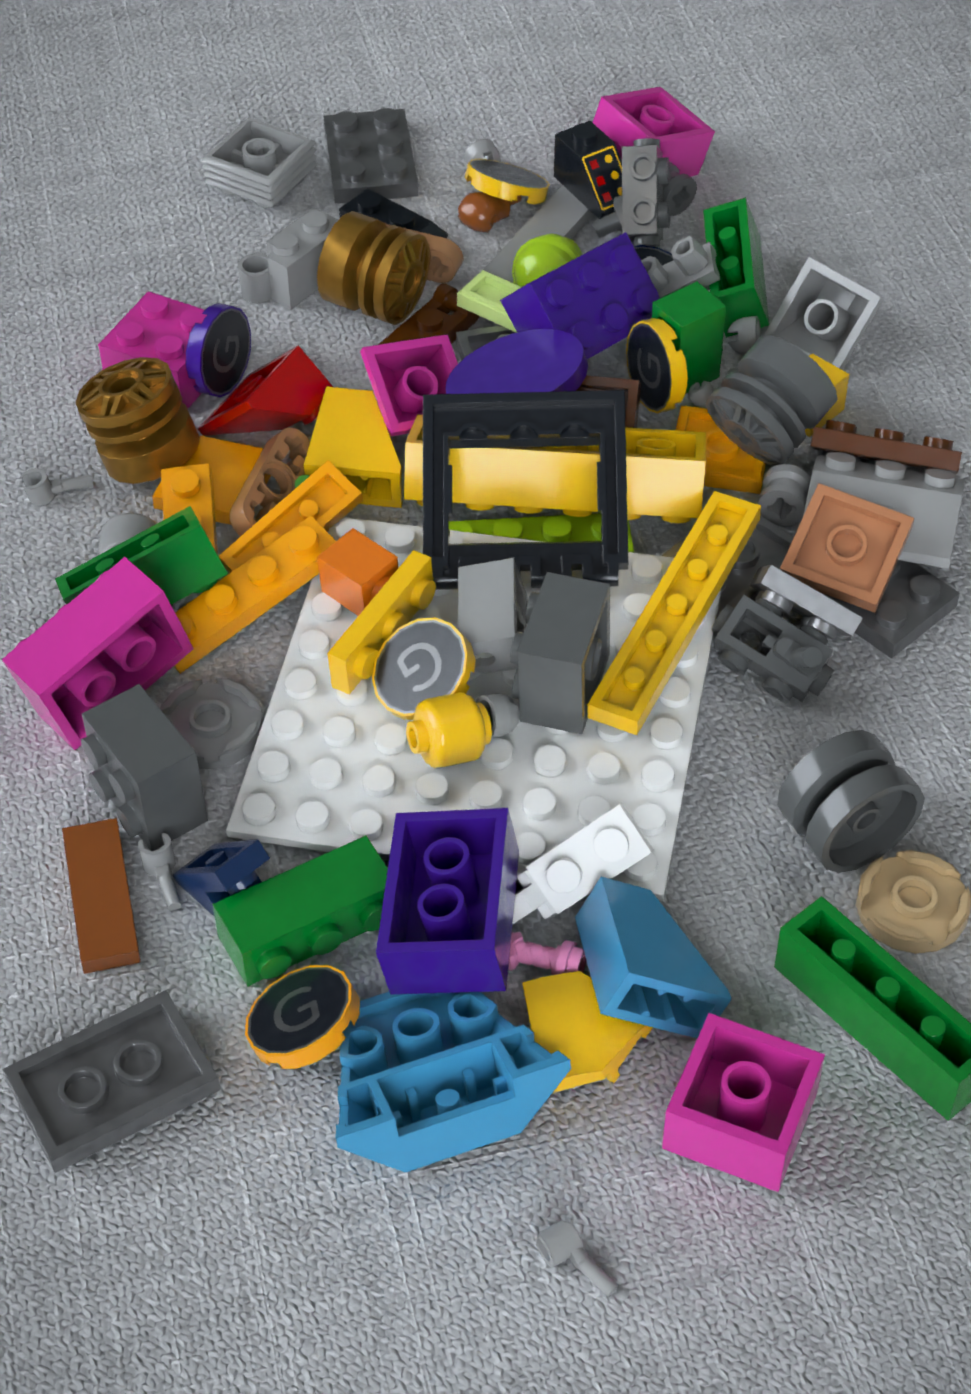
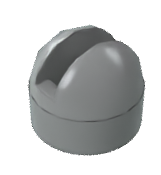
M480 139L472 143L464 154V160L467 165L473 159L501 162L498 149L489 139Z
M758 316L739 318L730 325L728 333H738V341L728 342L733 350L746 354L761 336Z
M495 693L481 695L477 698L476 703H482L490 716L492 726L491 738L501 737L513 732L519 724L520 710L514 704L511 697Z

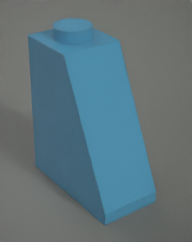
M600 877L575 916L600 1013L698 1038L708 1013L720 1016L732 1000L729 990L651 890Z

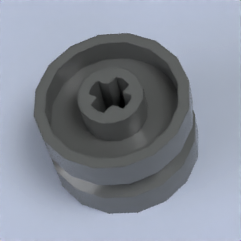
M857 730L835 736L805 755L789 772L781 786L777 805L795 831L800 835L806 836L805 841L826 870L841 873L859 869L880 858L895 847L916 823L922 813L925 797L921 788L905 769L895 766L891 753L875 734L864 730Z

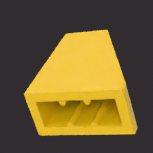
M326 386L304 461L305 475H312L329 460L362 492L363 501L360 504L402 508V468L373 391Z

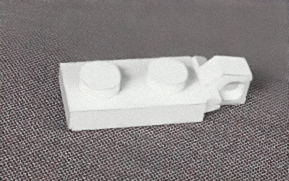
M622 802L526 866L527 869L517 876L523 889L515 893L513 924L535 909L539 910L544 919H547L554 913H561L590 894L601 876L612 879L653 852L654 849Z

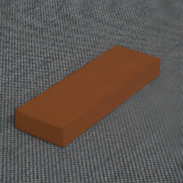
M117 818L62 828L80 959L84 974L141 963Z

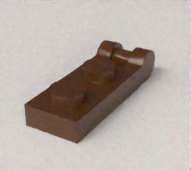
M442 283L436 288L429 302L378 345L448 334L452 344L456 340V332L467 331L478 321L480 316L457 306L458 290L446 283Z

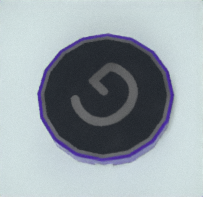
M216 303L203 311L202 314L207 316L202 324L195 323L190 332L186 348V370L189 378L195 380L196 385L193 387L197 392L221 398L234 390L240 383L247 368L251 352V330L248 318L242 309Z

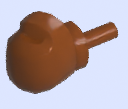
M483 192L469 193L463 198L458 207V218L466 227L488 233L494 223L510 215V206L521 202L522 196H518L517 201L512 200L511 202Z

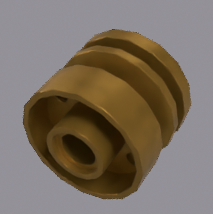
M354 211L346 213L334 224L322 248L317 270L318 291L323 300L354 311L361 309L365 315L397 325L405 321L412 313L422 295L430 265V246L425 236L416 232L406 231L395 225L387 227L380 220Z
M140 357L114 364L90 378L79 390L75 402L79 414L86 424L90 437L95 439L97 451L109 476L118 482L138 484L154 481L161 478V469L184 465L198 448L199 434L186 404L182 403L183 398L168 364L158 358Z

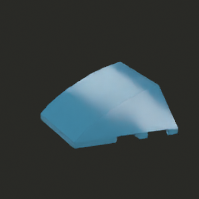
M386 992L361 1000L360 1015L355 1026L350 1020L348 1027L343 1031L346 1039L340 1045L341 1084L338 1086L339 1124H336L337 1148L406 1173L520 1134L571 1070L570 1059L558 1050L551 1054L536 1043L533 1031L525 1025L515 1027L498 1014L497 1004L481 992L394 995Z

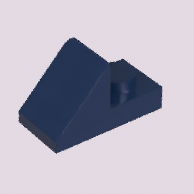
M258 839L214 843L175 872L173 877L186 892L214 916L212 904L262 882L255 870L269 860L270 857Z

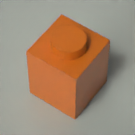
M354 528L317 556L322 592L357 616L360 615L399 568L397 556Z

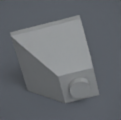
M808 257L763 336L771 335L783 339L801 349L808 356L813 353L843 370L884 298Z

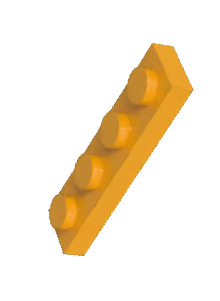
M309 516L215 583L209 590L204 591L176 611L175 614L194 649L174 665V668L181 674L319 574L317 556L335 543L336 540L312 516Z

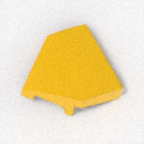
M581 971L556 974L522 982L531 1031L534 1032L535 1042L551 1054L558 1050L569 1058L571 1062V1070L554 1092L605 1078L615 1083L620 1076L618 1069L639 1038L646 1039L653 1028L602 1015L591 977Z

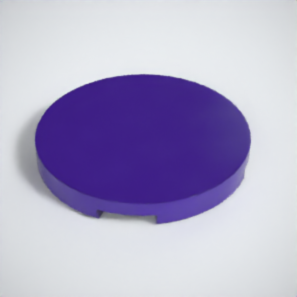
M556 329L521 331L491 341L460 361L447 379L446 394L576 391L587 375L588 361L580 340L568 332Z

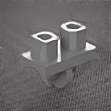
M690 235L676 242L671 248L673 261L662 266L656 257L648 256L641 260L660 298L695 282L700 283L709 290V285L720 280V274L715 262L716 250L710 242L701 246Z

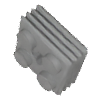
M249 117L202 159L206 163L203 169L207 170L204 176L208 177L205 179V183L220 188L227 195H239L253 200L259 207H275L297 184H300L304 177L318 165L314 161L317 158L314 155L316 148L313 147L316 142Z

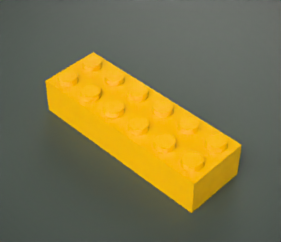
M417 414L405 442L404 499L416 500L418 505L423 506V415ZM625 427L627 520L639 519L641 515L661 516L662 520L670 523H686L691 518H698L702 512L706 463V432ZM599 445L450 449L449 465H452L453 503H465L467 508L479 511L490 510L494 508V505L513 506L515 511L526 514L540 513L544 508L563 510L564 514L574 517L589 516L592 512H598L597 462H600Z

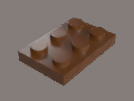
M827 420L825 428L814 427L810 446L815 450L842 452L854 457L877 461H895L905 466L923 469H943L957 474L959 470L962 452L952 450L954 441L924 436L923 445L904 442L905 433L875 428L874 437L856 434L857 427H855V424Z

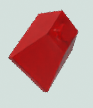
M298 345L248 374L198 427V430L203 436L283 430L299 421H302L304 425H308L318 417L326 386H333Z

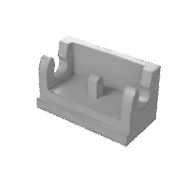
M514 558L458 567V630L471 643L474 655L480 653H490L493 655L490 658L476 659L475 672L491 673L510 669L517 670V664L510 662V652L516 632H525L526 590Z

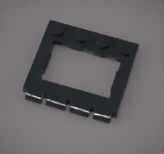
M624 390L423 395V554L431 557L433 581L436 584V590L458 589V567L514 558L520 577L521 571H531V588H541L547 572L572 577V570H582V579L610 584V587L618 586V570L628 569ZM599 445L600 462H597L598 513H601L602 541L449 544V516H453L452 465H449L450 449Z

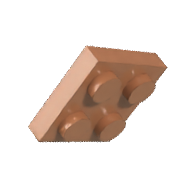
M818 483L780 570L818 592L875 613L913 528L914 518Z

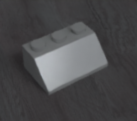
M830 452L826 456L818 455L816 458L803 516L818 483L913 517V528L899 560L949 569L965 480L955 478L954 473L943 469H928L923 473L905 470L906 467L903 464L895 461L881 460L877 461L876 464L858 462L854 456L847 453Z

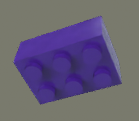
M625 232L526 284L500 301L517 332L534 329H556L568 332L580 340L586 358L589 359L628 337L632 326L637 322L651 319L652 304L660 299V296Z
M508 808L395 814L376 955L390 995L506 991L519 848Z

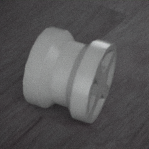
M781 464L770 468L765 474L763 491L758 500V505H761L760 515L779 526H791L801 522L811 480L810 476L803 469L795 465Z

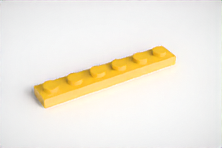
M717 491L712 493L588 702L587 718L638 735L760 521L761 505Z

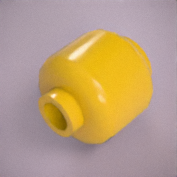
M459 692L428 698L419 702L414 712L413 721L407 723L406 735L411 751L414 754L420 753L429 766L439 769L479 759L485 749V745H488L491 741L492 726L485 706L480 702L476 703L473 697L468 694Z

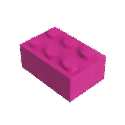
M124 557L112 568L103 572L93 584L69 604L61 607L51 619L33 634L19 642L1 660L37 714L64 741L76 750L82 745L81 739L86 737L82 713L138 684L144 690L148 689L194 648L164 591Z

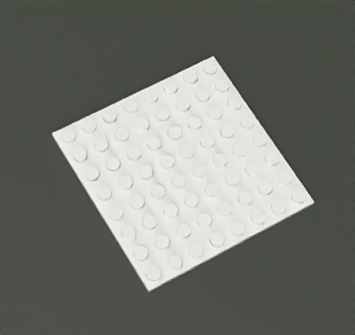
M344 517L329 528L328 531L337 541L354 528L397 556L399 567L413 550L423 554V527ZM450 530L449 544L543 542ZM628 552V569L618 570L619 584L618 586L610 587V655L602 679L674 559L673 557ZM572 570V577L582 579V570ZM521 571V579L526 590L527 607L530 594L532 592L539 593L541 588H531V571ZM318 574L312 578L226 829L227 837L243 840L258 839L263 843L330 852L363 836H367L382 860L389 861L396 813L508 808L519 848L518 876L527 869L526 866L622 802L654 850L612 879L649 889L659 901H664L714 631L711 629L717 619L722 587L638 735L589 718L583 734L524 723L519 720V724L513 732L501 737L491 738L490 743L485 745V749L479 759L435 769L424 761L420 753L414 754L411 751L407 740L406 727L407 723L413 720L398 718L384 707L376 697L372 676L366 680L362 679L350 695L332 688L327 653L358 616L322 592L320 576ZM458 589L435 590L434 597L429 606L424 610L419 609L411 621L436 617L452 623L458 629ZM480 653L474 656L475 659L490 658L493 655L490 653ZM516 669L491 673H478L475 671L473 673L471 671L467 682L470 688L466 694L473 697L475 702L481 695L495 693L505 694L512 698V685ZM512 698L514 704L519 708V699Z

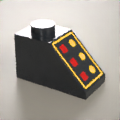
M591 121L577 124L572 128L555 134L554 177L598 219L615 212L614 197L622 195V161L614 141Z

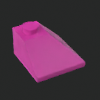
M448 334L367 346L361 349L360 353L390 437L410 433L417 414L423 415V395L446 394L447 379L458 364Z

